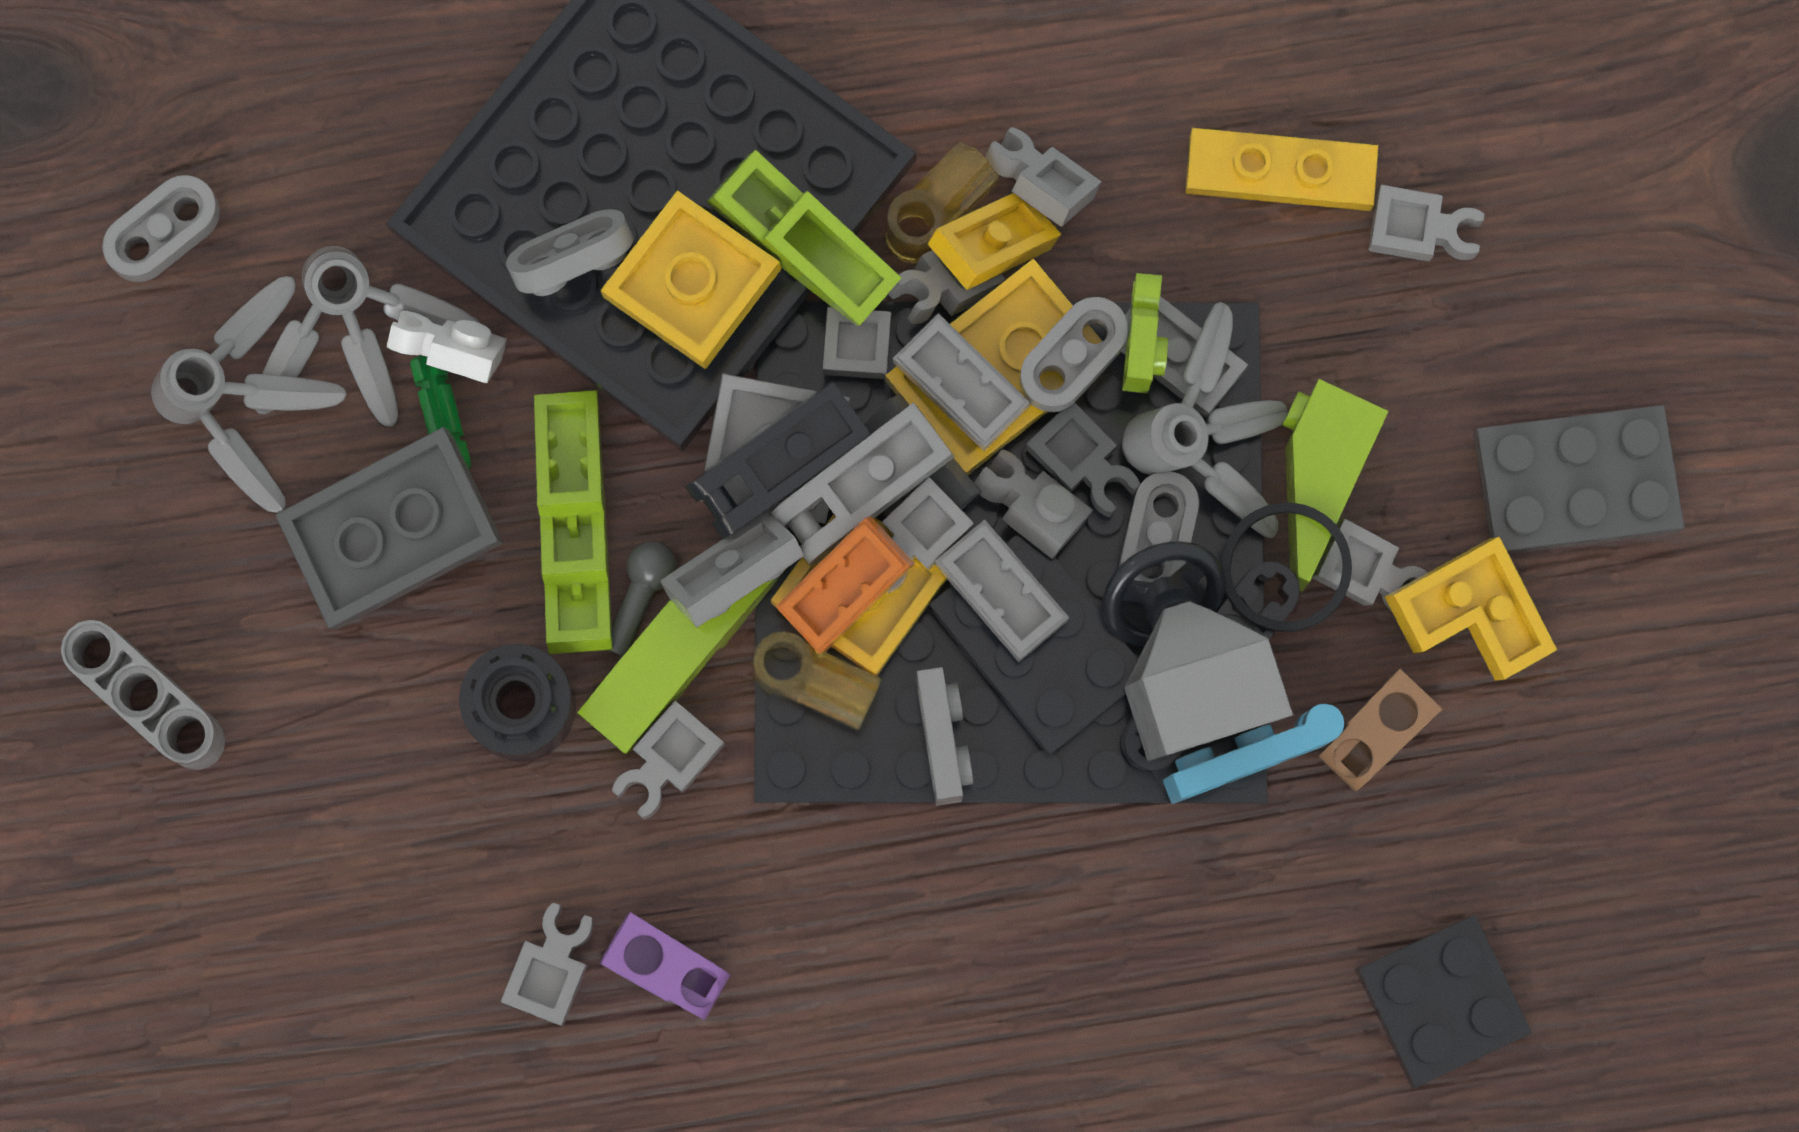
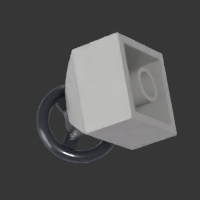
M1183 541L1163 542L1135 553L1114 572L1105 588L1102 599L1104 620L1112 633L1128 644L1144 647L1124 689L1148 761L1293 715L1269 639L1216 613L1223 601L1226 590L1224 569L1212 552L1195 543ZM1168 561H1187L1170 577H1161L1153 582L1134 580L1142 572L1157 564ZM1206 576V591L1203 599L1198 604L1190 587ZM1122 601L1141 603L1147 613V619L1152 629L1140 628L1128 622L1122 613Z

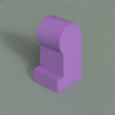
M628 912L599 964L667 1002H673L703 1020H706L731 976L725 970L631 912Z

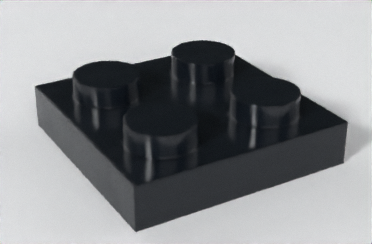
M1472 915L1356 969V973L1411 1088L1425 1084L1532 1034L1476 915Z

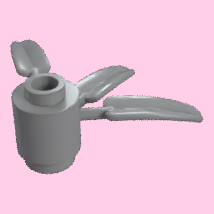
M327 246L312 253L303 266L302 284L312 303L310 310L302 323L292 320L286 325L262 374L298 377L319 341V333L313 327L321 313L342 315L350 335L342 338L341 346L355 381L377 421L384 426L393 427L397 422L398 407L389 371L375 333L369 328L360 329L354 310L367 297L384 303L383 311L385 315L399 320L400 313L404 310L423 315L432 323L441 326L447 320L453 322L470 320L478 323L479 321L466 311L444 300L403 284L392 285L389 292L369 286L367 271L353 252L339 246ZM338 266L345 272L344 283L340 287L333 289L323 285L321 280L322 273L330 267ZM255 409L258 412V414H268L269 412L273 411L265 409Z
M289 276L280 277L264 287L216 332L214 342L219 347L211 355L199 349L177 351L166 360L155 376L151 387L152 401L157 411L169 421L178 424H190L201 420L214 437L208 443V450L213 458L238 487L255 503L268 512L275 513L283 511L286 507L285 497L277 483L241 435L232 428L224 431L209 411L222 394L244 395L243 400L247 407L265 410L322 409L336 406L345 399L347 393L343 387L321 380L249 374L245 377L244 383L225 382L224 372L219 363L228 354L233 359L242 358L276 321L295 293L296 283L294 277ZM178 384L189 386L194 395L183 391Z
M1218 302L1207 316L1184 371V380L1189 386L1182 403L1170 404L1134 417L1125 429L1122 438V450L1126 460L1133 467L1148 475L1171 472L1192 466L1206 478L1204 483L1206 490L1243 520L1255 510L1267 506L1268 503L1228 463L1218 462L1212 468L1201 459L1208 446V436L1212 435V438L1218 444H1226L1253 437L1282 425L1288 411L1287 406L1282 401L1264 400L1247 402L1211 411L1208 416V423L1206 424L1202 416L1193 408L1199 391L1209 393L1214 390L1230 345L1233 330V313L1229 306ZM1275 515L1268 516L1253 524L1251 528L1265 538H1273L1278 532V519Z

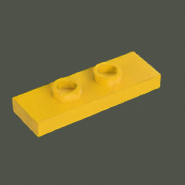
M1192 128L1189 139L1185 194L1371 211L1374 206L1378 145Z

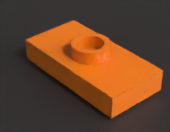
M871 516L866 517L776 608L818 654H822L861 618L915 563Z

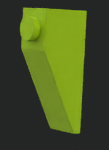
M1320 379L1309 396L1298 391L1282 426L1293 430L1285 447L1287 502L1312 507L1328 516L1337 524L1389 411ZM1288 513L1290 570L1296 575L1300 586L1299 591L1302 592L1311 581L1331 534L1320 523L1309 517Z

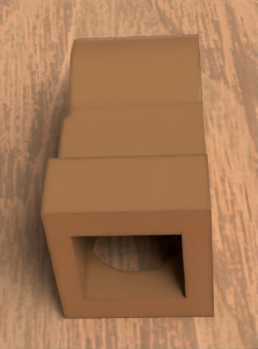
M1399 669L1353 716L1341 735L1332 741L1318 757L1357 792L1416 736L1442 708L1408 675Z

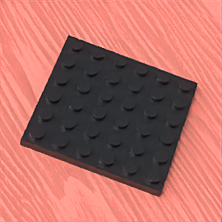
M571 0L388 220L386 225L392 233L683 452L715 412L722 373L743 377L811 291L782 268L708 367L704 369L603 297L601 289L624 259L611 268L605 270L593 269L568 280L565 286L555 293L546 296H536L533 293L520 292L516 288L506 267L509 255L522 244L588 214L600 210L614 209L624 214L634 238L631 247L626 251V258L676 191H679L744 236L706 201L747 155L754 150H757L802 193L808 191L849 230L857 235L917 161L915 151L707 0Z

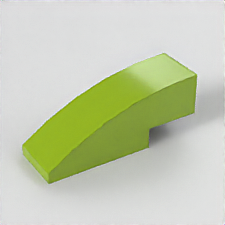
M757 150L747 155L706 201L747 239L780 261V265L785 271L857 326L864 322L902 279L808 191L802 193Z

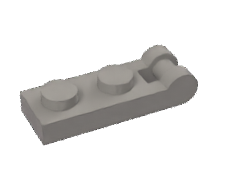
M912 403L784 500L773 510L772 515L786 529L790 528L802 544L800 548L804 554L803 558L809 566H812L823 560L864 518L871 516L874 519L955 456L919 408ZM822 501H825L836 518L821 528L810 512Z

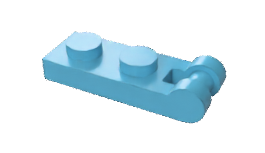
M1319 704L1299 716L1294 728L1275 735L1271 724L1235 737L1238 749L1215 758L1211 747H1207L1175 760L1179 772L1163 780L1171 803H1178L1325 746L1337 739L1343 732V715L1333 705Z

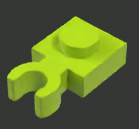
M1136 273L1132 289L1122 391L1148 393L1153 375L1164 376L1168 337L1157 336L1158 309L1162 284L1161 275Z

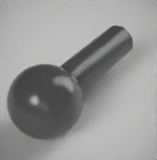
M643 542L637 545L628 556L626 569L631 583L612 625L613 650H605L622 658L631 647L654 592L664 589L660 580L677 570V561L674 553L661 542Z

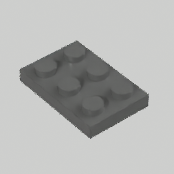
M1664 405L1477 428L1473 433L1489 539L1500 537L1508 554L1673 534L1685 529Z
M444 427L276 514L277 520L329 629L334 630L363 617L504 543L450 430Z

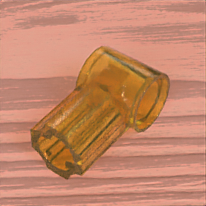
M960 141L911 191L903 192L897 196L889 207L885 234L887 246L893 255L902 261L916 263L923 254L931 251L932 249L927 243L936 229L966 215L999 182V176L993 170L989 161L973 146H967ZM907 217H920L929 224L931 230L923 236L913 237L902 232L898 224Z
M785 631L772 633L764 638L756 648L752 664L754 678L759 686L768 693L783 695L857 731L882 680L828 653L818 654L802 638ZM784 647L796 653L800 661V671L790 680L783 681L771 677L764 668L763 661L765 655L770 650Z

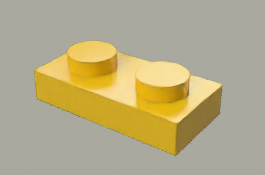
M1012 193L937 228L927 244L964 288L969 290L1051 250L1061 236V233L1044 214Z

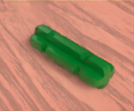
M416 356L411 359L410 366L416 387H421V390L417 393L428 435L442 427L450 430L468 469H470L471 460L466 441L460 440L464 433L451 384L445 383L449 379L448 372L426 365L427 356Z

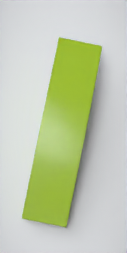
M595 390L534 395L537 506L540 515L541 565L545 587L546 644L548 653L560 654L613 650L598 393Z
M780 576L763 583L733 603L726 612L709 619L697 628L670 600L577 713L623 753L627 754L633 751V748L650 730L670 703L679 699L715 652L728 643Z

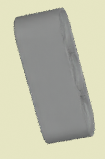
M87 620L79 622L67 631L62 640L61 654L63 662L68 669L159 752L186 769L200 770L208 768L218 761L224 751L226 741L221 725L131 642L101 621ZM107 638L111 647L110 656L107 661L100 667L87 668L83 659L86 647L95 639ZM154 680L158 689L157 699L154 704L146 710L134 711L130 703L133 688L141 681ZM201 722L205 730L203 744L193 753L181 754L176 742L181 728L188 723Z

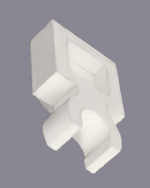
M402 310L398 323L393 322L391 325L387 348L403 354L427 356L426 365L488 383L502 361L507 338L492 334L488 327L475 321L459 320L453 322L447 320L441 326L432 323L423 315Z

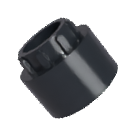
M508 644L489 650L471 665L464 676L460 688L459 706L465 726L486 750L502 759L519 762L531 761L546 756L565 740L575 719L576 700L568 677L550 655L533 646ZM518 687L532 690L535 695V704L527 716L520 719H510L503 715L501 708L502 700L510 690Z

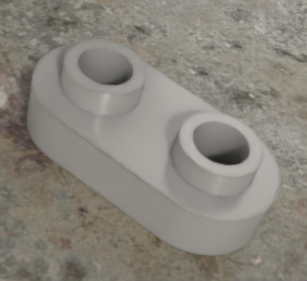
M181 175L165 181L108 228L103 239V254L107 263L120 277L128 281L144 282L157 277L215 229L220 216V207L216 196L204 181L193 176ZM187 204L199 206L198 214L194 219L190 221L179 220V211L183 206ZM138 243L149 244V253L144 259L138 261L130 259V250L134 245Z
M614 209L600 210L522 244L509 255L506 267L516 288L520 292L533 293L536 296H546L563 288L568 280L593 269L605 270L619 264L625 258L626 251L631 247L634 238L621 211Z
M1086 298L1077 302L1027 355L1021 368V391L1031 405L1043 411L1056 412L1064 410L1076 402L1120 354L1125 345L1128 335V322L1121 308L1105 298ZM1089 325H1098L1105 331L1106 339L1101 343L1092 344L1084 338L1082 331ZM1046 371H1055L1062 376L1064 384L1057 390H1048L1042 386L1039 378Z
M1176 472L1155 473L1141 483L1134 497L1119 566L1135 553L1155 544L1170 541L1191 543L1199 509V497L1194 485L1186 477ZM1160 497H1167L1175 503L1176 513L1171 517H1161L1154 511L1153 502ZM1187 561L1160 563L1162 575L1158 578L1170 577ZM1140 574L1134 580L1153 582L1156 579H1148Z

